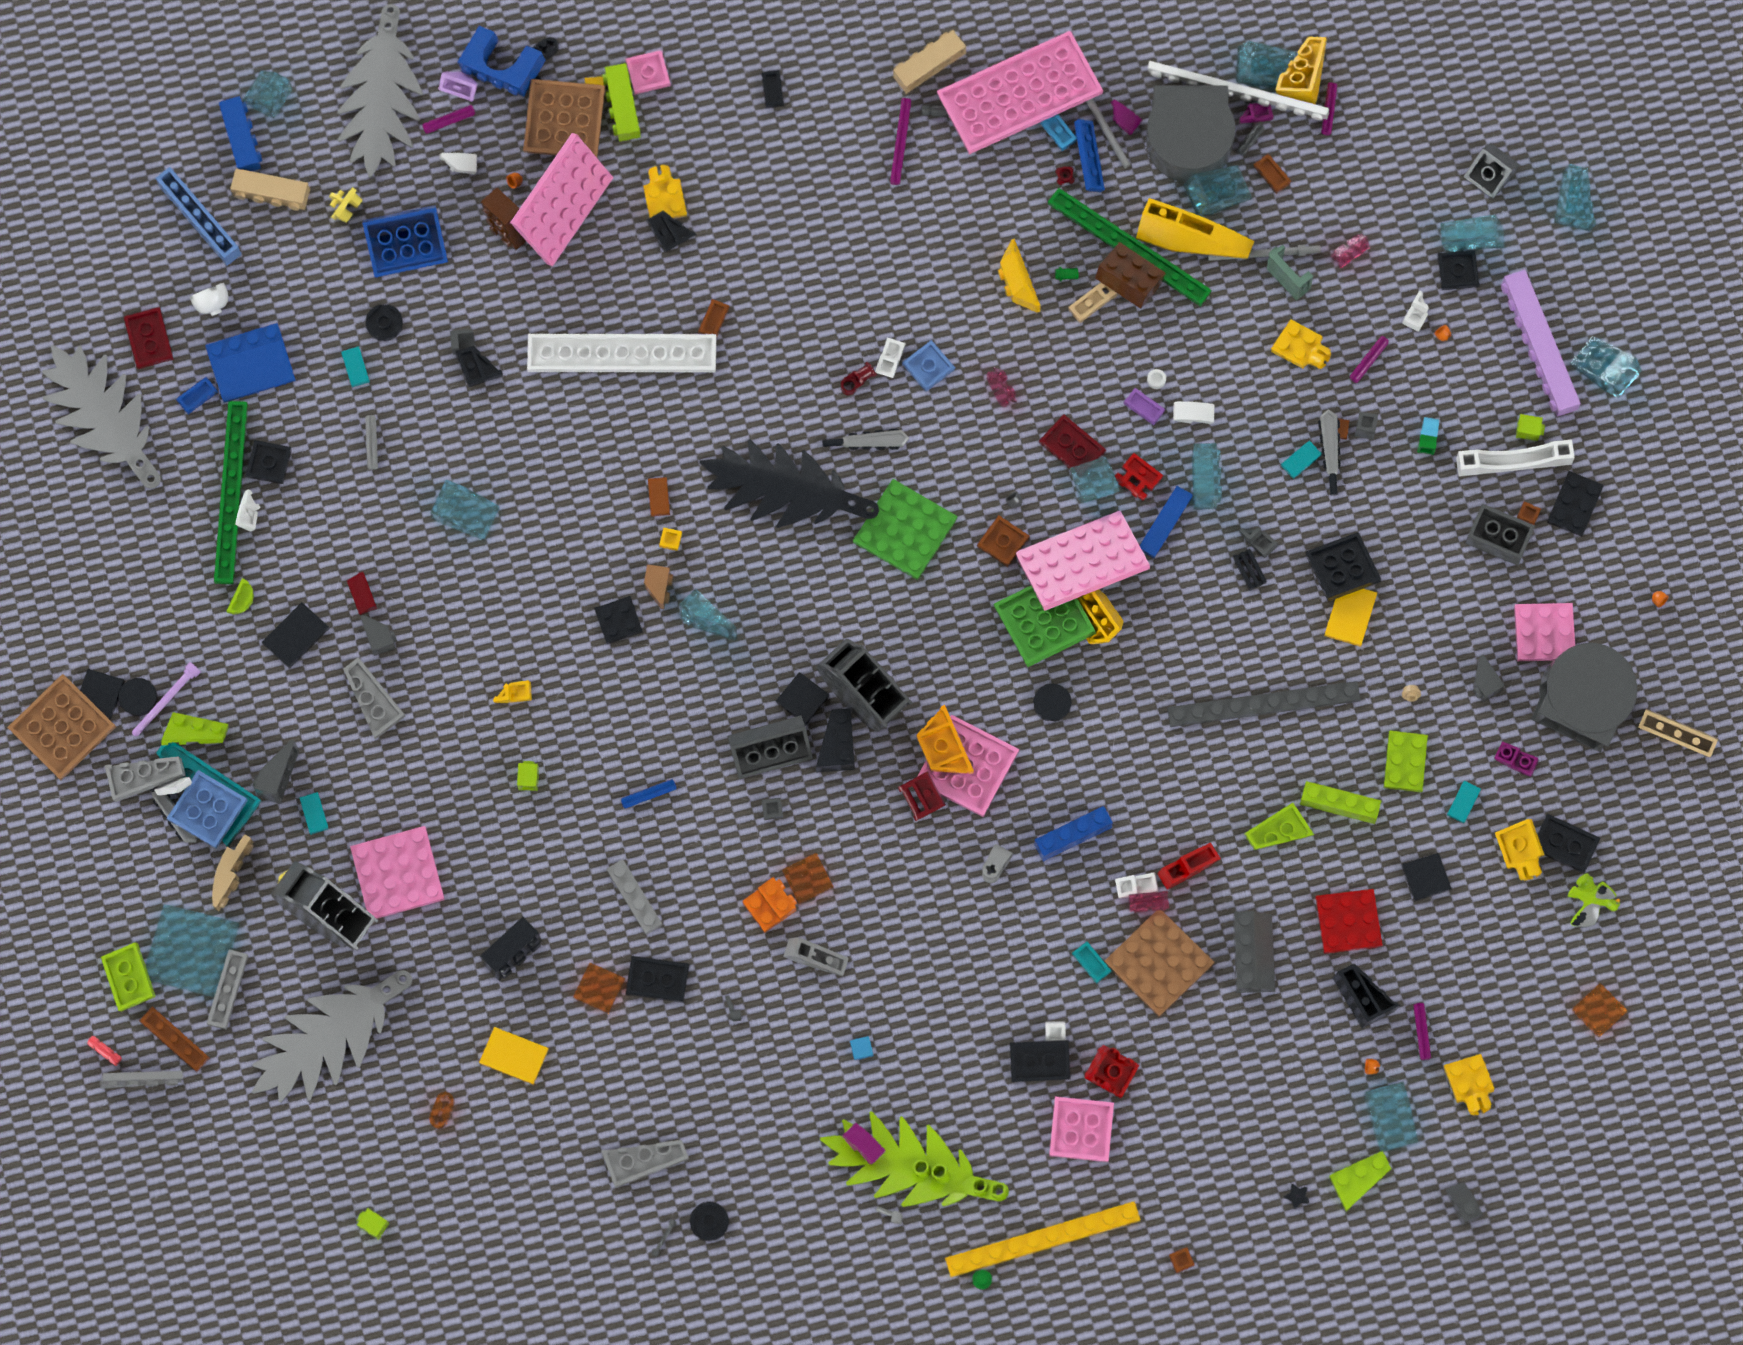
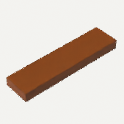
M153 1006L139 1020L196 1073L210 1059L208 1055Z

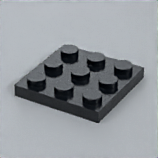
M1359 532L1306 551V557L1328 602L1381 582V577Z

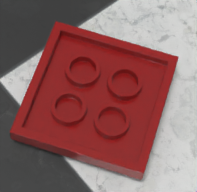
M1374 889L1318 895L1315 897L1324 954L1382 947Z

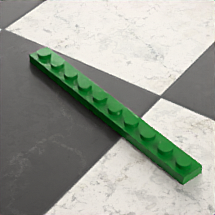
M1058 188L1049 199V206L1112 248H1115L1120 242L1164 271L1163 282L1200 307L1211 294L1212 290L1062 189Z
M228 401L214 572L215 584H234L238 526L235 523L241 501L248 403L241 401Z

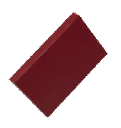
M160 307L123 316L137 369L174 360Z
M1064 414L1039 440V444L1080 478L1106 453V449Z

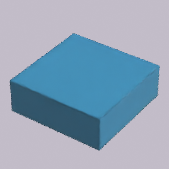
M869 1036L850 1040L854 1061L873 1056Z

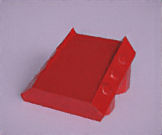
M1102 1045L1085 1073V1079L1122 1098L1139 1068V1064L1131 1058L1121 1055L1115 1048Z

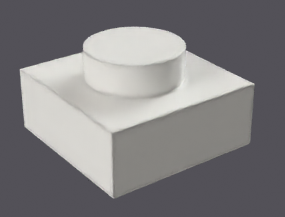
M1045 1022L1046 1041L1066 1040L1065 1022Z

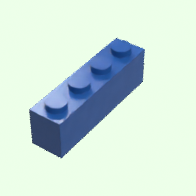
M240 96L220 101L219 106L237 169L251 172L261 169L260 162H263L260 151L256 152L255 146L258 145L255 134L252 135L250 129H253L251 118H247L245 114L249 112L246 101L242 102Z
M1102 806L1035 839L1034 846L1044 862L1111 829L1113 822L1105 807Z

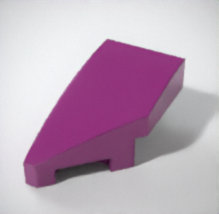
M1113 99L1111 101L1114 115L1112 117L1113 122L1116 121L1118 126L1131 135L1143 120L1117 100Z
M1250 103L1245 113L1239 118L1240 123L1273 120L1271 105L1263 106L1258 103Z

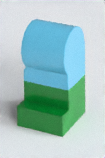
M1424 417L1417 452L1434 455L1439 419Z

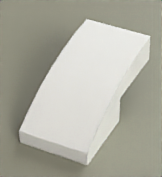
M887 337L875 372L893 378L906 344Z
M1174 402L1173 421L1192 423L1194 421L1212 424L1214 422V404Z
M1154 872L1115 879L1119 898L1143 896L1159 892Z

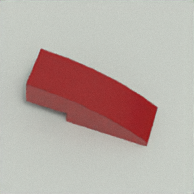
M1210 842L1163 867L1157 875L1168 890L1208 868L1221 858Z

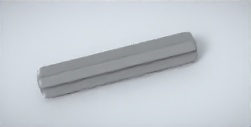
M367 415L365 417L367 467L369 470H376L378 468L376 418L374 415Z

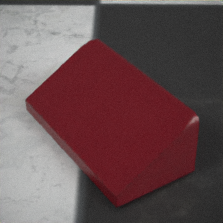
M360 572L348 579L347 583L359 615L377 609L364 572Z

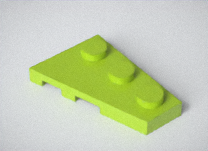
M173 712L162 737L161 745H168V743L179 742V745H186V742H198L199 744L223 743L229 729L228 724Z
M1291 803L1244 833L1253 849L1258 850L1310 837L1314 833L1295 804Z
M1381 1151L1329 1175L1345 1211L1347 1212L1366 1192L1391 1170V1166L1384 1152Z

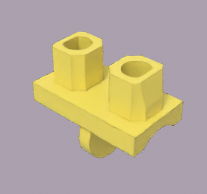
M352 187L344 199L341 198L344 194L342 190H339L337 194L331 193L329 195L332 199L330 203L332 208L339 204L331 218L334 220L338 218L346 223L349 221L353 213L345 208L347 204L357 209L362 202V199L356 194V189Z

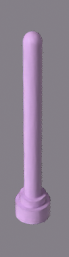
M189 662L184 667L185 670L182 677L132 731L133 736H138L190 678H196L201 673L196 666Z

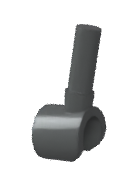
M725 996L731 1020L741 1021L740 1009L734 1010L730 996Z

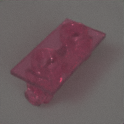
M1356 234L1346 242L1349 246L1348 248L1342 244L1333 250L1331 257L1338 261L1339 268L1350 263L1354 258L1370 248L1367 235Z
M994 367L995 373L993 371L987 373L986 379L993 391L997 388L1000 389L994 393L999 405L1006 407L1009 405V401L1016 403V393L1008 385L1006 373L1004 370Z
M1168 891L1129 894V911L1136 913L1145 912L1148 909H1152V911H1165V909H1169Z

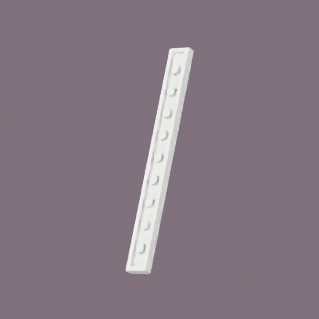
M1149 61L1148 72L1157 78L1164 76L1173 82L1178 83L1179 80L1187 82V85L1228 86L1229 97L1236 95L1240 96V99L1244 101L1255 100L1263 106L1274 105L1278 110H1293V113L1304 116V114H1308L1316 120H1322V118L1327 120L1329 108L1153 61Z

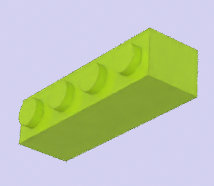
M627 64L605 67L606 74H602L604 85H608L609 91L605 92L607 102L612 104L609 112L611 119H615V125H612L614 136L618 135L619 142L641 138Z
M1306 781L1300 805L1375 824L1381 800Z

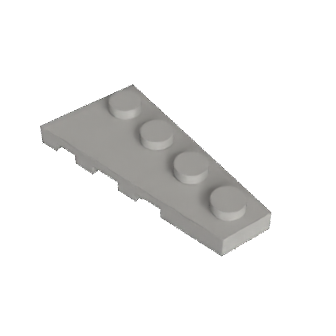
M359 657L343 668L375 740L406 717Z
M179 756L155 759V761H138V763L130 764L120 763V765L114 766L104 765L112 799L115 802L186 776L182 759Z
M183 1071L103 1073L100 1080V1089L137 1087L142 1085L158 1086V1084L175 1086L182 1081Z
M682 1140L629 1148L624 1147L614 1150H601L615 1188L689 1160Z

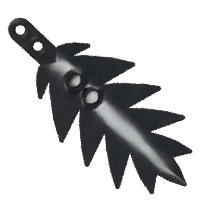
M751 439L748 440L750 464L735 451L725 446L721 447L724 459L699 461V464L717 476L707 486V489L723 490L742 486L726 504L724 510L739 507L765 495L750 518L751 521L762 518L782 508L789 502L791 503L777 523L776 528L794 524L820 511L821 513L815 519L814 524L828 519L837 509L866 519H874L879 513V507L874 501L844 491L843 482L835 470L831 471V483L819 464L805 450L802 451L801 475L788 453L779 443L776 444L774 469L766 455ZM853 500L855 505L850 506L848 502ZM872 507L873 512H868L866 508Z

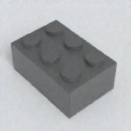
M1482 504L1465 544L1518 566L1535 525Z

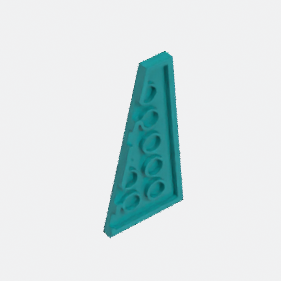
M175 742L161 745L156 752L160 759L178 756L182 759L186 774L182 778L190 777L192 780L199 770L247 798V803L222 840L226 847H229L262 802L261 799Z

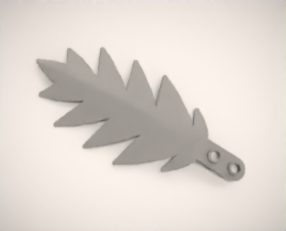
M388 4L383 7L378 35L369 39L357 51V55L368 53L351 70L340 86L341 89L364 83L337 111L338 115L363 108L343 130L338 138V142L363 132L353 148L349 162L353 163L364 156L365 168L369 178H372L382 158L393 167L396 166L394 150L388 133L408 147L413 148L406 129L393 110L416 121H420L415 108L397 86H402L414 93L423 95L414 73L402 56L404 55L411 60L414 59L408 47L396 37L400 9L394 4Z
M51 345L56 368L43 370L42 373L51 381L68 389L43 396V400L66 407L81 408L56 420L55 423L69 427L94 429L70 440V443L86 449L112 453L101 457L100 461L120 463L126 460L146 488H156L161 481L160 475L141 450L147 442L149 427L146 426L138 435L142 410L141 394H137L120 411L126 386V374H123L104 393L108 368L107 355H103L88 376L86 356L81 346H78L71 357L65 351ZM139 460L143 461L144 463L141 467H138L136 465L137 461ZM154 476L155 479L153 482H149L147 478Z
M405 970L397 971L372 989L363 985H345L344 988L355 995H324L308 998L307 1001L328 1016L310 1014L286 1015L285 1019L306 1034H278L263 1037V1041L286 1052L265 1057L252 1064L253 1067L265 1071L257 1081L252 1093L255 1094L277 1087L278 1098L281 1103L290 1093L300 1072H302L307 1100L310 1101L318 1082L323 1056L333 1083L337 1085L342 1070L346 1040L356 1067L359 1068L367 1051L373 1027V1017L377 1031L380 1034L385 1016L383 1004L410 987L412 984L411 974ZM403 976L406 978V981L401 982L399 978ZM388 987L390 992L385 993L383 988Z

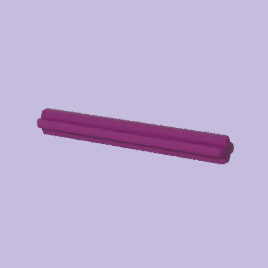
M910 98L901 99L890 178L892 185H900L911 109Z

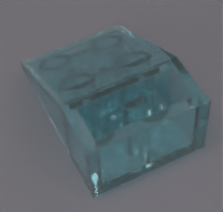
M1594 336L1570 362V365L1601 389L1618 398L1642 371L1635 356Z

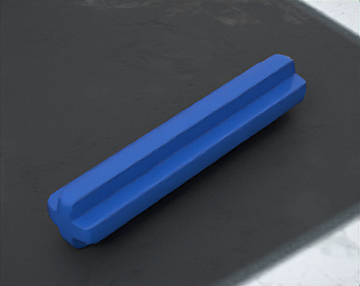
M671 779L621 798L622 806L628 808L676 790V784Z

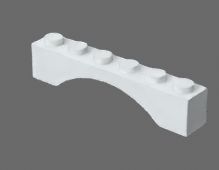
M1562 440L1510 451H1484L1478 449L1459 451L1456 461L1458 475L1468 476L1572 465L1575 457L1572 440Z

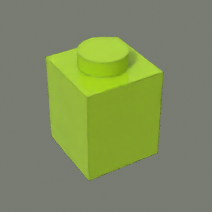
M1520 414L1516 438L1538 441L1540 435L1543 436L1545 431V424H1542L1543 417Z
M534 761L518 763V790L538 791V764H535Z
M368 1208L365 1212L362 1211L357 1218V1226L377 1240L381 1238L389 1225L386 1219Z

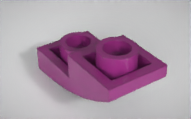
M1503 741L1494 757L1496 761L1529 777L1532 776L1539 762L1537 757L1522 752L1520 748Z
M854 1123L842 1135L854 1151L858 1150L870 1165L886 1151L857 1123Z

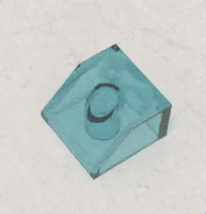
M260 71L242 102L246 101V104L274 119L293 89L291 81L276 72Z
M1106 456L1069 468L1081 504L1120 491Z

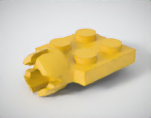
M660 165L662 175H658L657 166L650 168L648 171L650 183L643 185L649 218L661 211H665L672 218L687 216L680 178H672L668 165Z
M1291 319L1271 348L1272 353L1302 369L1307 364L1323 369L1326 366L1324 361L1329 362L1331 357V350L1321 344L1323 336Z
M1526 819L1495 832L1507 869L1515 868L1519 879L1524 881L1531 880L1533 876L1536 875L1538 877L1542 874L1538 861L1544 855L1532 819Z
M1481 1054L1444 1065V1071L1457 1103H1466L1471 1115H1479L1478 1110L1480 1108L1482 1113L1491 1109V1101L1488 1094L1494 1092L1495 1089Z

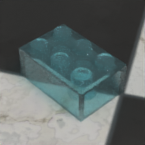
M1216 443L1193 444V510L1216 509L1217 503H1221L1222 486H1218L1220 485L1221 468H1217L1220 461V449H1217Z

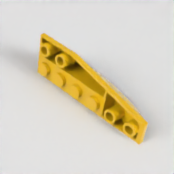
M1151 198L1148 199L1136 235L1137 240L1169 251L1248 259L1254 245L1253 240L1225 226Z

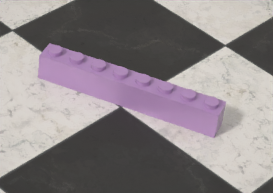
M1526 270L1504 276L1501 284L1502 292L1508 296L1509 309L1515 313L1516 326L1522 330V340L1529 347V357L1536 364L1535 371L1538 378L1542 379V388L1545 395L1549 396V405L1552 412L1555 411L1558 417L1578 410L1581 403Z

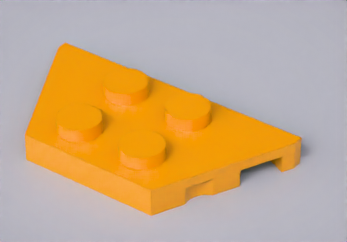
M943 705L935 716L927 722V725L917 733L916 738L931 771L972 774L974 773L972 765L946 706Z

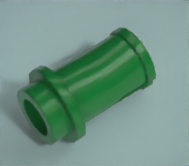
M1059 267L1055 269V280H1059V282L1066 279L1079 278L1078 267L1063 269Z

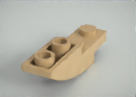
M245 834L235 850L229 847L226 848L217 867L212 891V904L217 911L227 905L229 901L228 896L231 891L234 892L237 889L239 877L235 874V871L238 872L243 865L242 860L245 855L251 853L254 847L252 839Z

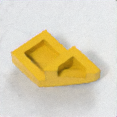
M526 680L513 682L509 685L506 683L500 694L494 697L493 702L513 703L531 701V682Z

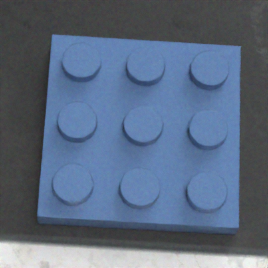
M198 770L191 780V785L185 789L168 815L167 820L217 849L248 800Z

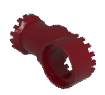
M866 362L865 366L857 371L854 370L844 377L841 381L842 393L853 395L859 387L864 385L866 380L877 376L872 365ZM846 382H852L854 384V388L852 390H846L844 388V384Z

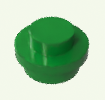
M983 1269L976 1271L972 1277L973 1285L980 1290L987 1289L992 1283L991 1274Z

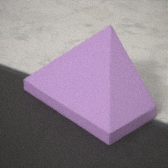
M443 72L438 90L473 102L477 83L471 76L463 72Z

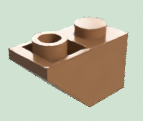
M647 565L644 579L645 589L660 609H665V603L669 604L670 600L668 586H672L673 574H671L668 567Z

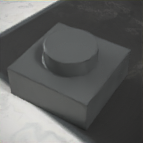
M781 797L762 800L764 820L783 818Z

